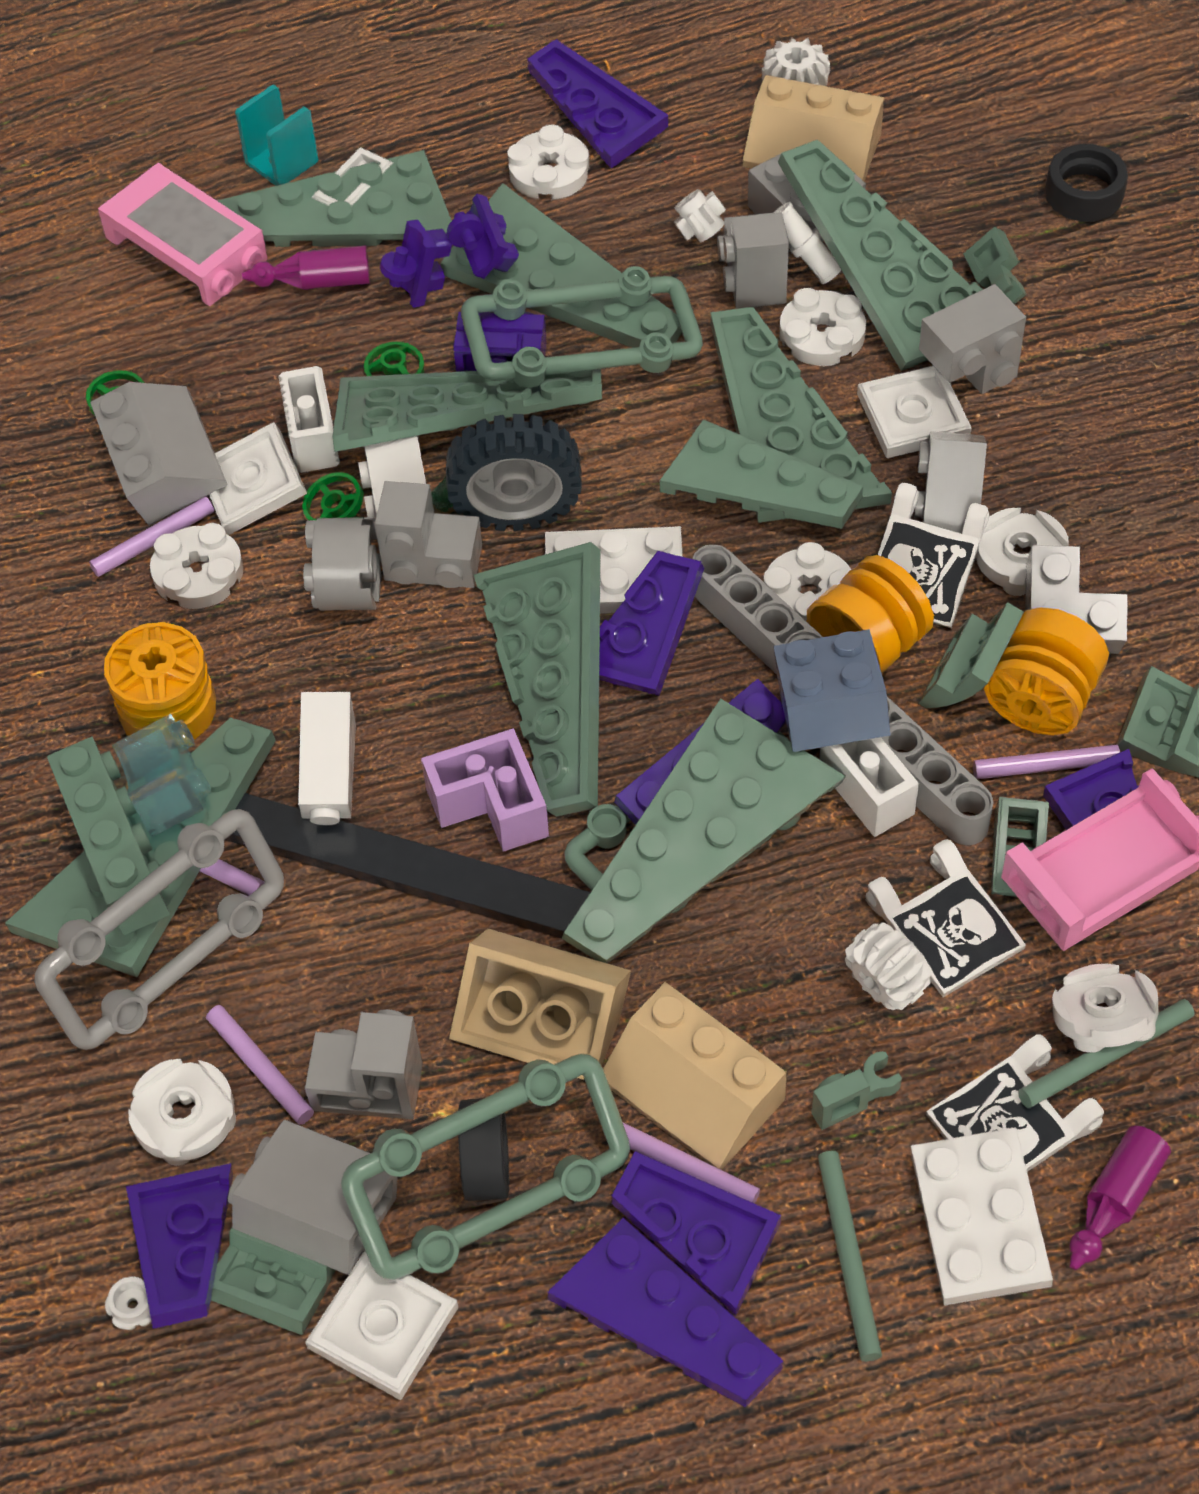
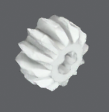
M792 37L789 43L776 41L774 49L766 50L764 67H762V80H764L765 75L826 86L830 72L828 55L823 53L822 45H810L808 38L802 42H796Z
M874 923L867 930L863 929L852 939L853 943L845 949L846 966L852 970V977L862 985L864 991L872 995L875 1002H881L888 1009L903 1010L909 1003L913 1004L924 994L923 990L930 985L932 974L930 967L924 963V955L915 949L914 942H909L901 931H894L886 923Z

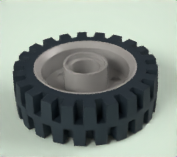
M513 414L512 421H506L504 415L494 416V424L491 425L486 419L477 421L476 430L470 426L462 430V437L456 436L452 441V447L448 448L446 483L449 501L453 503V508L458 514L463 513L464 516L479 517L480 527L486 529L491 523H494L496 531H505L507 525H513V531L523 530V524H529L532 529L541 527L542 519L551 524L557 521V513L565 516L570 512V505L575 506L578 501V494H581V462L577 443L574 438H570V433L565 428L559 430L558 424L551 420L543 426L542 417L532 415L529 422L524 421L523 414Z

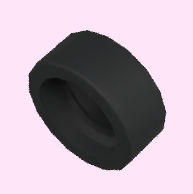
M1076 144L1063 148L1053 156L1048 168L1045 187L1047 201L1054 211L1068 219L1079 222H1096L1108 218L1120 209L1128 180L1127 166L1117 153L1107 147L1095 144ZM1088 174L1102 179L1109 187L1098 191H1083L1070 186L1064 179L1073 175Z
M484 1098L460 1100L458 1111ZM503 1113L458 1135L461 1182L466 1201L507 1199L509 1196L508 1136L506 1115Z

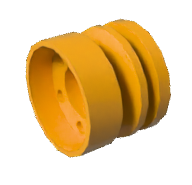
M874 555L865 557L854 570H850L842 578L840 584L833 585L816 599L807 609L806 622L822 637L839 635L848 631L856 632L870 629L881 673H883L900 657V653L907 652L933 628L934 614L930 601L923 589L904 568L891 559Z
M1039 607L1026 610L988 684L984 687L987 699L1002 717L1020 728L1033 733L1052 736L1068 733L1078 725L1083 709L1086 708L1089 702L1090 693L1096 688L1107 665L1109 657L1107 645L1095 628L1078 616L1052 608Z
M166 622L147 623L126 631L112 644L105 657L104 676L114 699V706L120 723L130 738L142 746L154 749L178 748L196 740L209 728L216 713V694L208 674L204 651L195 635L182 626Z

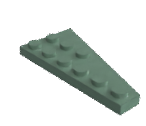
M818 139L781 153L778 160L779 166L900 370L903 371L927 361L928 359L919 350L922 319L983 289L975 282L970 285L953 269V262L905 218L902 221L896 218L885 208L887 202L876 192L871 195L854 179L855 173Z
M424 150L387 159L393 162V164L383 174L379 167L380 164L372 162L352 167L342 177L335 174V172L216 200L261 229L264 241H274L275 247H291V241H312L313 247L378 246L382 240H403L407 221L418 219L426 231L443 229L446 234L447 227L452 221ZM361 183L368 184L370 188L352 206L345 201ZM320 190L323 194L338 201L328 206L313 199L312 196Z
M504 183L493 194L489 203L494 213L504 217L507 225L506 233L503 236L504 240L514 244L519 253L515 263L505 273L492 269L487 277L483 279L474 276L464 248L453 246L450 256L445 257L440 263L444 270V276L493 294L495 287L502 281L509 279L521 283L525 290L618 281L621 274L619 270ZM652 295L641 306H629L622 303L618 298L529 308L631 348L639 347L642 339L654 332L665 334L671 343H676L682 334L677 315Z
M754 307L711 312L710 324L736 433L862 485L863 497L855 509L891 504V490L884 482L880 483L871 471L870 462L863 453H857L847 439L846 430L813 387L809 388L803 381L801 370L793 360L789 361L780 350L777 338ZM766 508L756 512L758 523L788 519L784 517L783 511Z
M601 369L545 375L544 381L539 386L532 388L522 387L515 383L513 379L488 380L481 376L478 371L343 377L340 379L332 435L334 452L443 430H455L460 427L474 425L477 421L486 419L488 422L494 421V416L504 415L505 418L513 417V414L524 415L602 399Z
M592 542L474 574L476 585L482 590L486 605L483 607L487 620L493 624L497 637L495 646L512 701L518 705L522 718V721L519 722L523 737L529 740L534 760L532 761V766L540 792L545 801L547 811L556 817L593 809L598 806L601 549Z
M720 698L563 933L562 939L591 958L608 964L652 930V927L675 909L678 910L710 882L713 883L769 840L775 832L793 818L796 819L808 810L815 801L839 786L846 776L805 750L793 752L789 740Z
M230 717L134 805L137 813L129 816L131 823L136 825L141 822L153 849L145 853L148 863L157 860L160 866L178 852L177 839L184 827L196 823L210 826L225 813L235 810L276 742L272 730ZM85 850L5 922L12 934L57 949L59 948L58 932L66 922L78 919L91 922L108 908ZM193 865L169 884L168 888L161 891L170 913L169 916L127 935L122 934L119 926L105 936L104 950L94 962L138 977L201 868Z

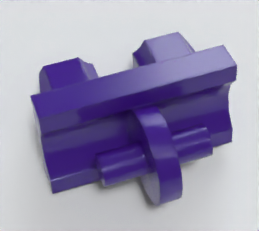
M476 194L470 210L466 214L464 212L456 213L454 219L447 227V236L451 244L464 248L474 276L485 279L492 269L505 273L519 257L516 246L504 240L503 236L506 233L507 227L504 217L492 211L486 196Z
M418 219L407 221L402 246H398L395 252L386 253L382 257L380 271L386 278L390 279L389 284L391 286L401 287L409 293L411 297L410 304L413 308L424 306L427 292L443 289L445 280L444 270L434 259L450 256L452 244L443 229L426 231Z

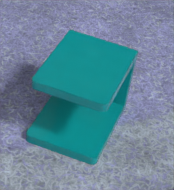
M274 84L236 109L235 115L245 164L275 186L289 183L319 162L311 111L306 107H302L287 119H284L280 91Z

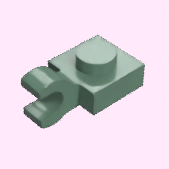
M994 226L963 254L979 285L987 288L996 284L1016 304L1026 295L1023 286L1010 271L1019 263V260L1005 232Z
M885 1051L876 1052L869 1056L864 1064L863 1073L858 1069L845 1076L842 1073L834 1074L823 1080L817 1089L813 1091L811 1114L821 1130L866 1110L869 1101L878 1097L893 1095L901 1088L902 1077L899 1073L886 1079L880 1078L875 1074L877 1070L887 1066L888 1055Z

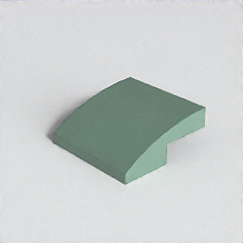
M1007 602L989 623L971 614L953 635L918 704L926 709L948 706L961 702L984 688L994 673L1024 612Z
M1151 666L1143 674L1116 743L1121 751L1129 749L1131 756L1181 774L1199 777V682L1193 688Z
M231 1228L229 1231L230 1245L217 1264L211 1301L303 1335L336 1270Z

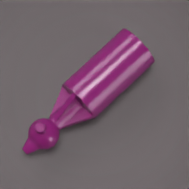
M364 245L299 251L275 267L268 262H258L252 269L242 273V279L252 281L260 287H267L274 280H279L303 290L370 284L367 248Z
M1136 1125L1130 1126L1087 1195L1086 1230L1076 1232L1069 1244L1071 1252L1069 1267L1071 1269L1077 1270L1085 1263L1098 1259L1103 1249L1101 1238L1120 1225L1129 1223L1171 1154L1170 1146L1157 1133Z

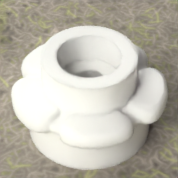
M126 1277L117 1281L110 1289L105 1302L106 1313L113 1317L112 1322L116 1327L122 1330H133L137 1325L146 1326L151 1322L144 1280L138 1277ZM135 1300L138 1302V1305L133 1309L129 1308V1302Z

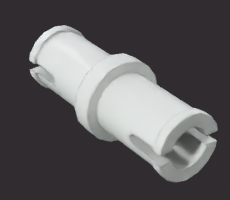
M790 201L780 206L774 213L782 212L788 242L792 246L790 251L796 258L801 256L819 278L821 284L828 283L840 273L841 268L831 252L820 240L822 236L819 231L808 226Z

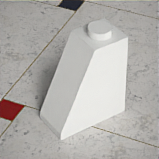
M301 692L298 804L302 819L310 818V822L314 824L333 825L339 823L340 818H351L356 722L350 692Z

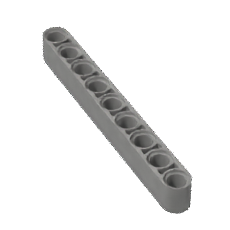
M715 544L706 545L694 553L693 559L701 561L704 566V571L695 594L696 599L776 675L773 646L791 643L796 640L822 638L812 626L725 547ZM887 697L891 736L881 738L918 781L916 807L956 843L967 846L983 841L988 833L993 808L991 793ZM895 750H904V751H907V752L902 753V752H897V751H895ZM928 781H938L942 784H933ZM962 812L974 813L976 816L964 815Z

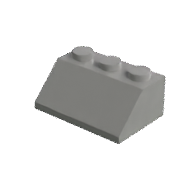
M127 382L90 402L125 496L148 525L228 485L193 398L186 386Z

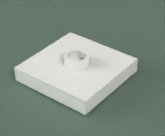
M934 366L858 384L857 395L886 459L919 451L920 441L929 442L930 431L971 434L972 427L951 384Z
M275 422L215 453L228 485L209 495L220 523L228 535L307 494L282 433Z
M364 1251L306 1340V1345L309 1350L402 1400L457 1311L458 1302L456 1299L409 1274L395 1280L381 1277L372 1268L367 1253Z

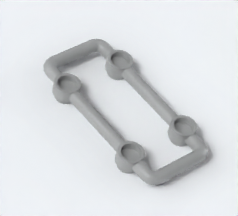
M235 809L222 815L210 826L196 823L184 827L177 839L179 851L91 922L84 919L71 920L60 928L57 936L59 948L39 964L35 972L34 983L69 1040L77 1048L84 1050L96 1048L115 1032L120 1034L135 1032L145 1022L148 1014L147 1006L232 935L238 938H245L252 935L259 928L263 918L262 910L281 894L284 887V876L256 821L249 812ZM237 830L264 879L263 885L249 896L240 893L223 898L217 908L219 919L217 923L133 992L128 989H116L109 992L101 1003L102 1018L87 1029L56 981V976L72 963L84 966L96 961L104 950L105 936L193 865L198 868H207L215 864L223 853L224 840Z

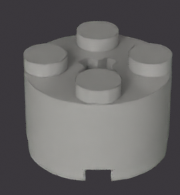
M374 517L317 518V520H307L305 538L307 548H312V563L304 564L303 578L305 591H311L313 608H318L320 611L377 609L375 602H379L381 557L380 553H376L375 545H371V540H377L376 519Z

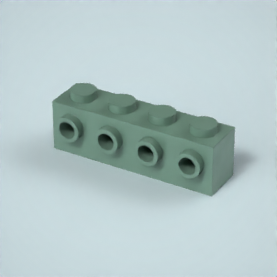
M91 736L48 755L47 759L105 902L110 907L157 869L159 864L157 860L148 863L145 853L153 849L141 822L136 825L131 823L129 816L136 814L137 811L126 787L117 789L114 780L122 776L111 751L109 750L101 754ZM161 892L119 925L124 936L170 915Z

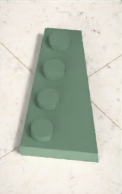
M706 420L700 423L660 479V492L676 495L677 490L697 494V500L716 503L717 498L740 502L742 503V509L756 512L766 508L783 511L786 518L840 529L843 528L863 497V486Z

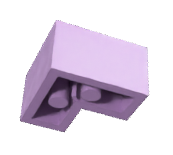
M514 728L421 758L426 790L441 828L488 813L503 852L549 837L546 804Z

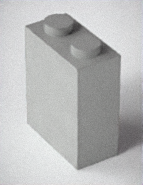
M283 1120L272 1137L266 1136L260 1142L254 1157V1163L247 1173H240L232 1183L228 1195V1203L232 1204V1228L349 1275L365 1248L344 1198L341 1180L344 1171L351 1163L370 1153ZM385 1171L363 1182L379 1225L396 1200L397 1177Z

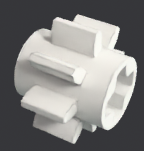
M697 189L683 198L675 207L680 217L674 220V223L686 240L695 235L699 242H703L716 234L724 226V221L719 215L725 212L726 209L713 191L704 196L701 190Z

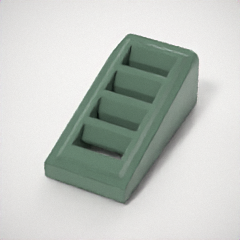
M999 797L995 806L991 894L1017 897L1001 878L1006 852L1015 847L1013 845H1006V840L1011 838L1033 841L1032 848L1027 847L1030 851L1044 844L1047 837L1049 802ZM1008 821L1033 824V830L1007 828Z

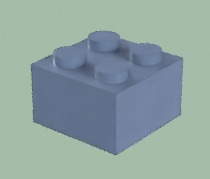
M870 629L856 632L848 631L839 635L810 640H796L791 643L773 646L779 692L793 752L891 736L887 693Z

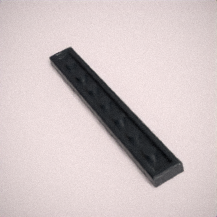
M244 793L235 808L249 812L254 818L274 855L558 938L563 937V933L591 893L341 820L333 825L314 824L310 822V818L302 819L299 808ZM237 830L225 839L226 841L245 846Z

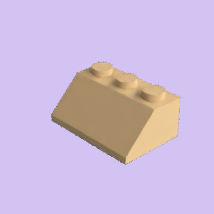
M765 75L754 102L743 157V167L754 168L785 151L818 139L861 180L865 181L881 136L884 97Z
M487 929L469 943L449 1039L527 1063L540 1059L556 1064L574 1055L587 1054L596 1058L602 1066L621 1017L631 970ZM583 1075L577 1077L584 1080Z
M666 982L631 1017L603 1068L611 1091L699 1159L720 1170H723L785 1101L787 1072Z

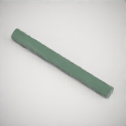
M1182 999L1160 1011L1155 1023V1034L1146 1041H1135L1121 1046L1104 1047L1102 1050L1093 1053L1086 1052L1018 1090L1021 1102L1025 1107L1031 1108L1194 1017L1195 1013L1192 1005L1186 999Z
M826 1151L818 1155V1162L861 1361H874L882 1357L840 1158L838 1152Z

